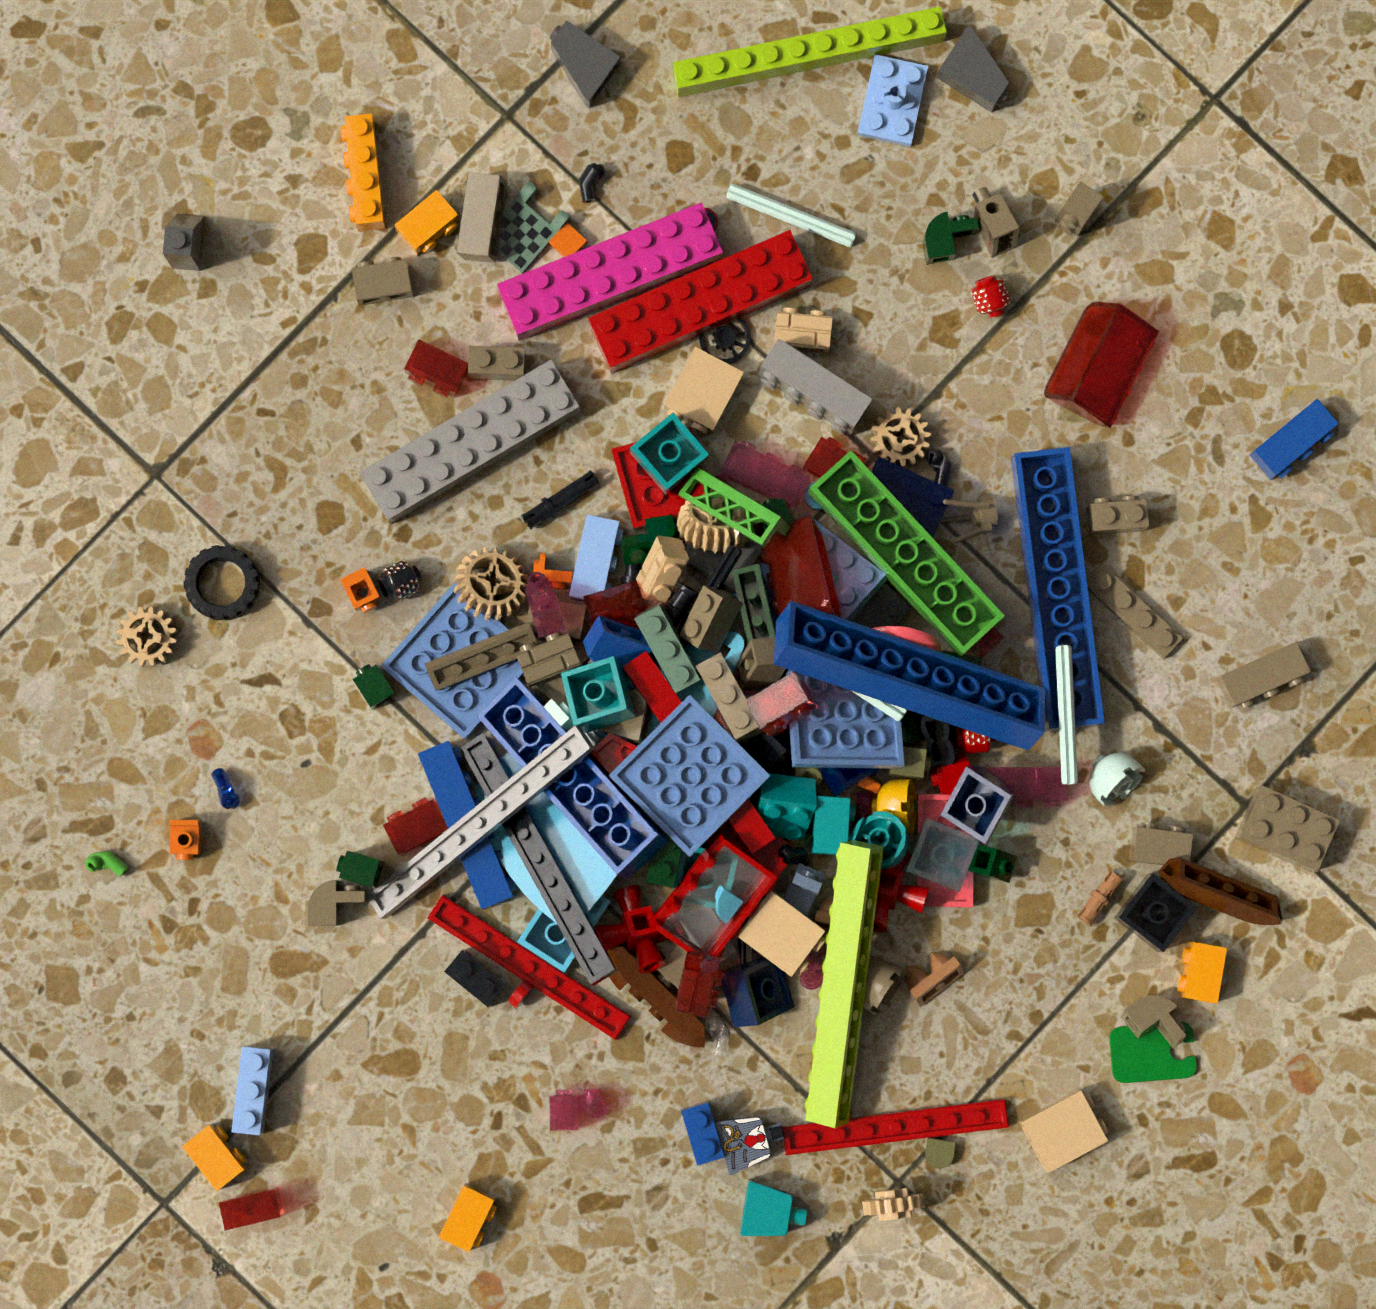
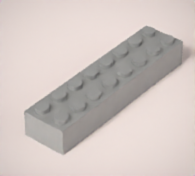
M549 360L359 473L389 524H392L580 413V407L552 360Z

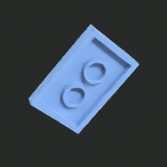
M875 54L857 135L911 147L928 66Z

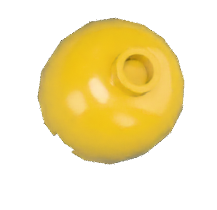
M906 778L890 780L880 788L878 797L872 799V813L881 811L893 814L903 823L908 834L915 832L917 811H914V800L917 801L914 780Z

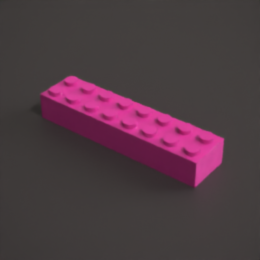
M701 202L497 284V288L518 341H521L721 260L723 252Z

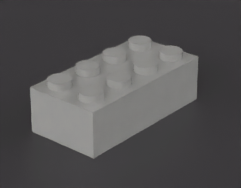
M781 339L777 340L760 366L759 377L762 378L761 383L773 391L776 388L785 393L784 398L794 405L802 404L808 408V414L817 420L822 418L831 423L830 427L843 436L845 433L850 436L852 435L872 402V398Z

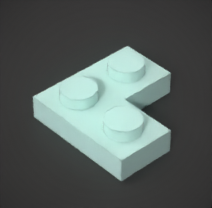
M551 699L543 706L560 726L568 731L574 727L569 706L565 702L559 704ZM595 731L585 733L593 747L601 740Z

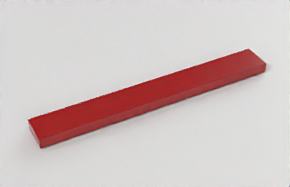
M647 651L622 667L660 723L682 703ZM749 799L727 819L750 854H754L775 839Z
M444 895L440 897L427 917L433 923L523 981H527L534 988L614 1040L618 1038L631 1017Z
M1006 1099L849 1118V1124L837 1128L817 1123L783 1126L782 1133L785 1155H794L1009 1128Z

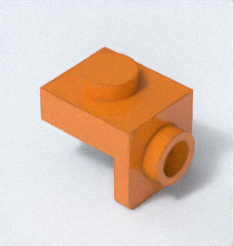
M540 553V560H534L533 576L538 577L539 584L549 585V589L566 590V586H571L573 579L572 571L546 570V553Z

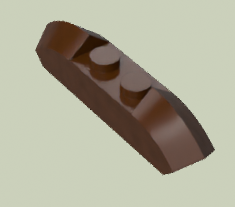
M1181 857L1169 859L1158 871L1162 879L1170 887L1194 902L1253 924L1279 925L1283 921L1278 896Z
M614 947L607 950L618 970L609 978L619 991L628 983L631 986L628 991L639 1002L645 999L652 1006L648 1011L661 1022L663 1019H666L668 1021L661 1029L664 1034L684 1045L705 1048V1025L651 973H639L637 960L624 947Z

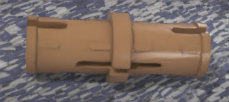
M1109 871L1097 889L1091 891V897L1076 916L1087 925L1092 926L1100 912L1111 904L1110 899L1121 884H1123L1124 880Z

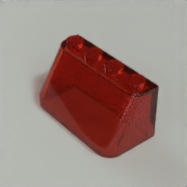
M1092 302L1083 311L1045 386V397L1101 427L1111 428L1118 417L1125 399L1130 393L1137 375L1142 370L1149 351L1154 346L1159 331L1123 304Z
M812 515L801 517L789 525L790 528L785 536L780 533L775 534L766 547L761 549L765 565H769L770 573H766L770 589H774L775 597L772 598L774 611L776 614L781 615L789 602L794 601L842 618L823 533Z

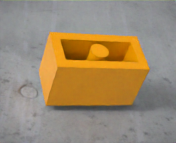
M436 190L394 225L398 234L418 256L422 252L426 254L431 251L437 244L436 240L443 234L445 236L450 235L458 227L459 219L455 210Z
M1189 942L1188 947H1184L1181 962L1185 964L1184 974L1179 975L1177 982V991H1180V998L1218 1004L1227 948L1196 942Z
M210 1124L184 1144L182 1148L214 1189L219 1191L247 1169L244 1164L247 1160L237 1147L234 1150L227 1142L229 1136L220 1125L215 1127L214 1124Z
M464 1184L438 1238L467 1252H470L472 1246L478 1249L485 1234L480 1231L485 1220L491 1222L497 1209L493 1205L495 1198Z

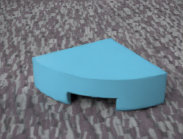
M720 885L715 893L716 914L727 924L744 901Z

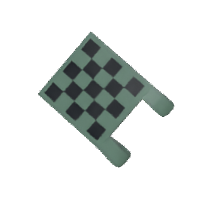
M527 182L516 198L503 211L497 252L522 274L549 244L550 239L566 223L570 222L569 215L562 210L549 224L526 204L538 191L532 182Z

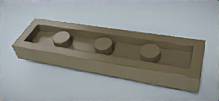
M1101 563L1086 578L1088 591L1161 659H1164L1183 639L1104 564Z
M527 622L424 664L435 691L515 660L517 659L516 654L521 652L520 647L531 642H535L536 646H538L530 623Z

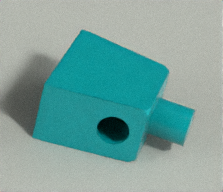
M748 1179L740 1235L786 1236L788 1223L805 1226L807 1209L792 1207V1194Z

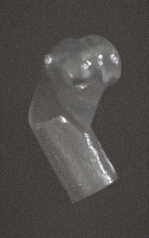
M710 1016L705 1020L704 1025L714 1038L711 1054L724 1058L731 1033L720 1017Z

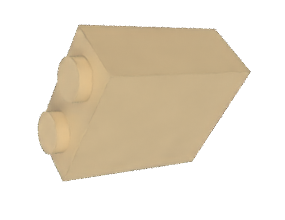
M695 347L664 404V409L668 411L666 415L669 416L674 412L680 421L684 419L692 423L691 428L698 433L706 435L709 432L713 434L736 392L744 372Z
M771 891L761 902L755 914L750 917L737 937L789 976L793 977L795 973L801 975L810 963L806 959L812 950L818 952L825 943L826 938L823 935L826 930Z
M1077 1089L1019 1120L1045 1172L1050 1173L1108 1142L1105 1134L1109 1133L1101 1118L1096 1119L1091 1110L1095 1108V1105L1088 1093L1083 1094L1081 1090Z

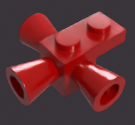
M909 851L904 859L895 867L881 870L874 932L882 933L887 931L889 909L894 910L897 901L921 914L924 911L930 887L902 884L904 875L902 870L911 856Z
M629 885L617 890L614 893V897L623 911L621 924L595 925V931L605 949L609 950L626 942L628 950L636 949L639 973H650L662 968L665 965V961L655 944L668 941L669 939L655 930L651 922L656 912L653 913L651 905L642 907L639 885ZM676 913L667 924L683 935V930Z

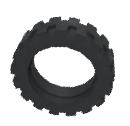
M215 545L209 549L201 550L200 554L191 559V564L185 570L183 585L188 601L198 612L213 620L228 621L244 615V612L252 608L253 602L259 595L260 578L256 566L245 553L231 546ZM227 560L235 563L241 568L245 577V587L242 595L235 602L226 606H217L209 603L203 598L199 589V579L202 571L215 561Z

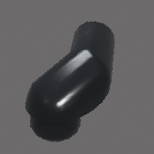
M591 163L580 176L579 187L582 203L596 201L593 184L597 179L605 176L603 165Z
M931 449L926 454V460L936 472L933 487L946 490L952 465L941 450Z

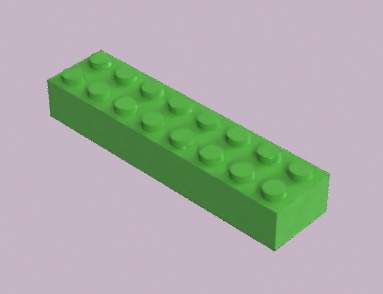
M851 450L809 488L808 494L870 561L886 575L895 588L959 657L964 655L1004 618L1005 615Z

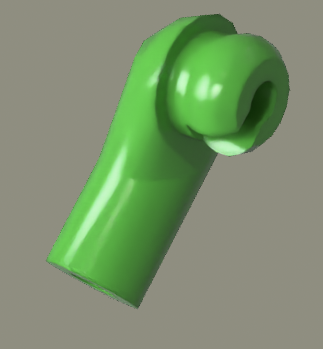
M111 851L92 853L85 861V866L89 871L95 872L110 868L119 877L123 876L129 869V866Z

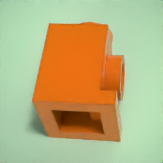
M365 567L340 579L355 611L361 609L363 613H366L378 607L376 602L381 600ZM362 588L368 590V594L364 598L358 596V591Z
M170 820V854L177 855L176 860H193L194 855H201L202 821ZM182 835L189 837L188 844L181 845L179 840Z

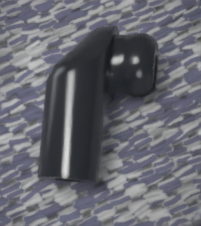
M786 844L778 851L779 857L783 859L782 862L787 865L801 863L808 866L810 864L809 855L803 848L792 849L790 845Z

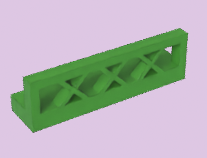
M698 467L678 494L681 498L764 548L776 531L785 536L790 529V526L782 517ZM698 483L704 488L705 495L692 497L689 494ZM722 498L725 500L726 507L714 510L711 499ZM742 510L746 513L747 520L734 522L732 512ZM762 522L768 526L761 538L754 534L753 524Z

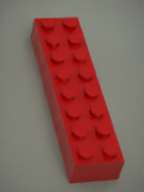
M788 230L588 317V324L612 374L699 336L703 332L706 333L731 322L735 318L747 315L811 287L813 278L791 230Z

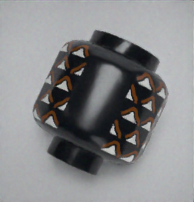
M399 561L381 571V578L378 579V584L387 599L391 598L397 602L417 593L419 581L422 578L415 565L410 566L406 561Z

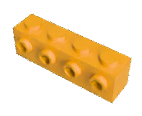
M373 115L344 116L345 125L340 126L342 142H347L348 152L343 153L345 169H350L351 179H346L348 196H353L354 206H349L350 222L356 224L358 232L386 229Z

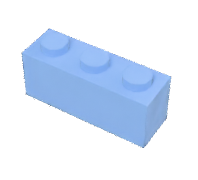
M586 515L569 593L570 599L601 606L603 599L609 600L612 584L607 583L609 572L615 573L618 559L617 556H613L615 545H621L624 531L619 529V521Z
M242 1046L231 1132L251 1135L264 1134L274 1049Z

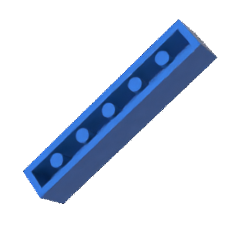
M446 741L417 754L449 829L481 803L478 796L473 798L469 788L474 785L468 770L464 772L461 770L459 762L463 758L458 746H452L449 741ZM493 832L461 857L481 910L513 898L512 891L516 890L513 879L509 874L505 876L501 867L503 865L500 861L503 859L501 851H495L490 839L495 837Z

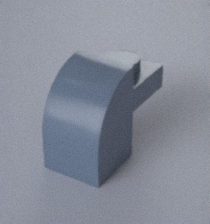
M799 863L783 899L807 916L816 895L820 891L825 874Z

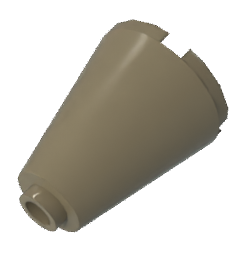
M870 955L863 1007L871 1015L876 1017L882 1012L877 1009L881 1003L887 1006L903 981L900 975L906 974V970L898 965Z

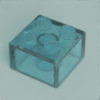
M926 818L923 821L904 872L954 892H960L979 840L969 834Z

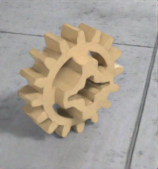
M897 407L895 414L892 415L889 410H886V419L882 417L876 419L880 426L872 427L871 431L877 435L870 438V443H877L873 453H882L881 462L888 458L890 460V467H893L895 462H899L900 467L904 468L906 461H909L912 466L915 465V456L921 459L924 457L921 449L929 448L930 444L925 442L924 439L930 438L931 433L923 431L928 423H919L921 414L918 413L913 417L911 416L910 408L904 414L901 413L900 407ZM896 420H900V423L894 427H886V425H888L889 423ZM910 424L914 426L918 435L912 433L909 427ZM899 432L904 433L903 438L907 439L903 440L902 443L897 442L896 436ZM882 438L883 440L888 441L891 447V451H888L886 449V447L883 444ZM914 448V450L911 453L906 455H900L901 451H903L904 449Z
M150 606L148 613H145L142 607H138L137 615L129 611L128 616L130 619L128 621L120 620L121 624L124 625V629L116 630V633L122 636V639L116 641V644L125 647L120 653L123 656L130 654L128 661L132 664L139 659L140 667H144L146 661H149L152 667H156L157 659L164 663L166 662L164 656L166 652L173 655L174 651L169 647L171 644H178V641L172 638V635L176 634L178 630L169 627L174 621L171 618L164 620L166 614L164 611L161 610L156 615L154 607ZM143 620L140 626L135 629L132 628L138 621ZM156 621H158L162 625L165 634L159 633L157 631ZM149 630V633L153 635V638L148 639L145 644V641L141 639L142 634H147ZM129 639L137 643L138 653L132 649ZM158 645H162V647L157 652L151 654L152 649H154Z
M908 1188L875 1192L876 1199L862 1201L864 1215L878 1214L879 1221L912 1217V1210L925 1207L923 1194H909Z

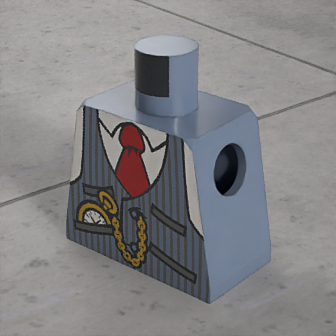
M760 1116L714 1121L729 1175H733L770 1157L771 1153L768 1144L784 1139L780 1123L763 1127Z

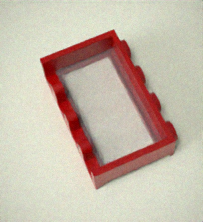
M718 831L653 916L651 922L655 930L709 967L713 961L717 962L722 957L725 951L724 947L728 941L738 936L745 919L755 914L759 907L758 902L765 894L768 895L774 889L778 877L773 869L763 864ZM720 885L744 901L727 924L716 914L715 893Z

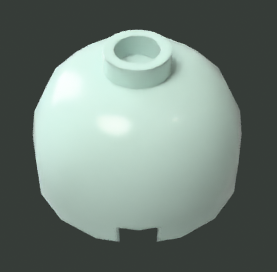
M1122 752L1112 753L1108 756L1101 755L1092 764L1094 769L1090 774L1089 781L1091 792L1104 807H1112L1116 805L1112 800L1116 799L1119 795L1123 800L1136 788L1143 778L1140 772H1145V768L1130 755Z

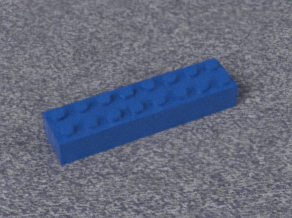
M515 677L477 715L522 768L568 732L543 707L546 705V702L532 687L529 688L527 682L518 677ZM589 753L543 792L618 876L629 880L669 839L608 776L609 773Z

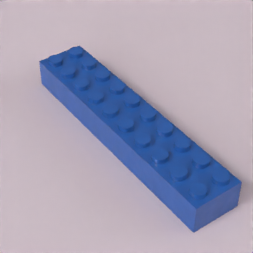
M1070 447L1014 453L1011 457L1038 682L1040 687L1045 688V732L1059 730L1056 647L1059 645H1069L1072 648L1075 728L1100 726L1105 721Z
M794 601L789 602L776 620L774 665L1028 751L1045 733V688Z

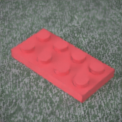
M918 794L916 886L930 887L925 907L972 908L973 873L968 871L974 851V837L940 815L950 798L949 795Z

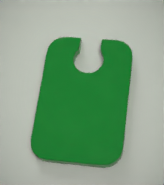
M1181 1022L1186 1034L1183 1042H1194L1192 1027L1185 1022ZM1128 1026L1116 1027L1109 1034L1112 1075L1120 1083L1185 1079L1193 1076L1196 1071V1056L1185 1057L1182 1060L1174 1059L1170 1054L1171 1045L1156 1027L1139 1039Z

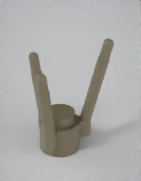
M944 499L943 504L975 509L971 510V513L967 515L927 520L928 525L971 520L972 525L979 528L953 540L954 543H959L981 533L991 532L992 526H996L998 523V514L995 505L989 504V501L973 502Z

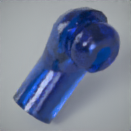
M223 768L215 769L211 776L217 787L220 804L225 809L237 808L240 804V798L235 794Z

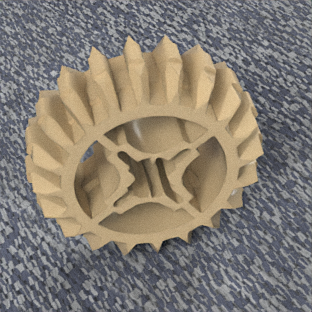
M722 498L711 499L714 510L726 507L725 500ZM686 501L685 505L681 506L677 518L678 532H680V538L685 539V544H693L694 549L701 548L704 552L709 550L715 554L717 551L725 553L729 545L741 548L744 547L745 542L749 541L748 537L690 502ZM742 510L732 512L734 522L747 520L746 513Z
M484 547L481 549L480 554L474 550L471 552L470 557L465 556L462 559V564L456 568L457 575L454 576L453 583L457 584L454 588V593L461 594L458 597V603H467L465 612L474 609L475 618L482 613L484 614L485 621L489 620L491 615L498 621L501 619L502 614L508 618L511 616L512 610L515 612L521 607L520 603H524L526 599L524 593H527L529 585L525 584L528 580V575L522 574L524 565H515L517 556L509 559L507 558V550L503 551L501 555L498 554L497 547H494L491 553ZM488 567L485 573L471 574L478 568ZM490 576H491L492 586L494 587L493 590H492V592H491L490 581H488L489 578H490ZM511 594L506 599L494 601L496 595Z

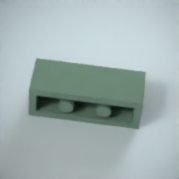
M662 602L636 615L634 619L674 692L677 693L699 681L701 675L696 668V664Z

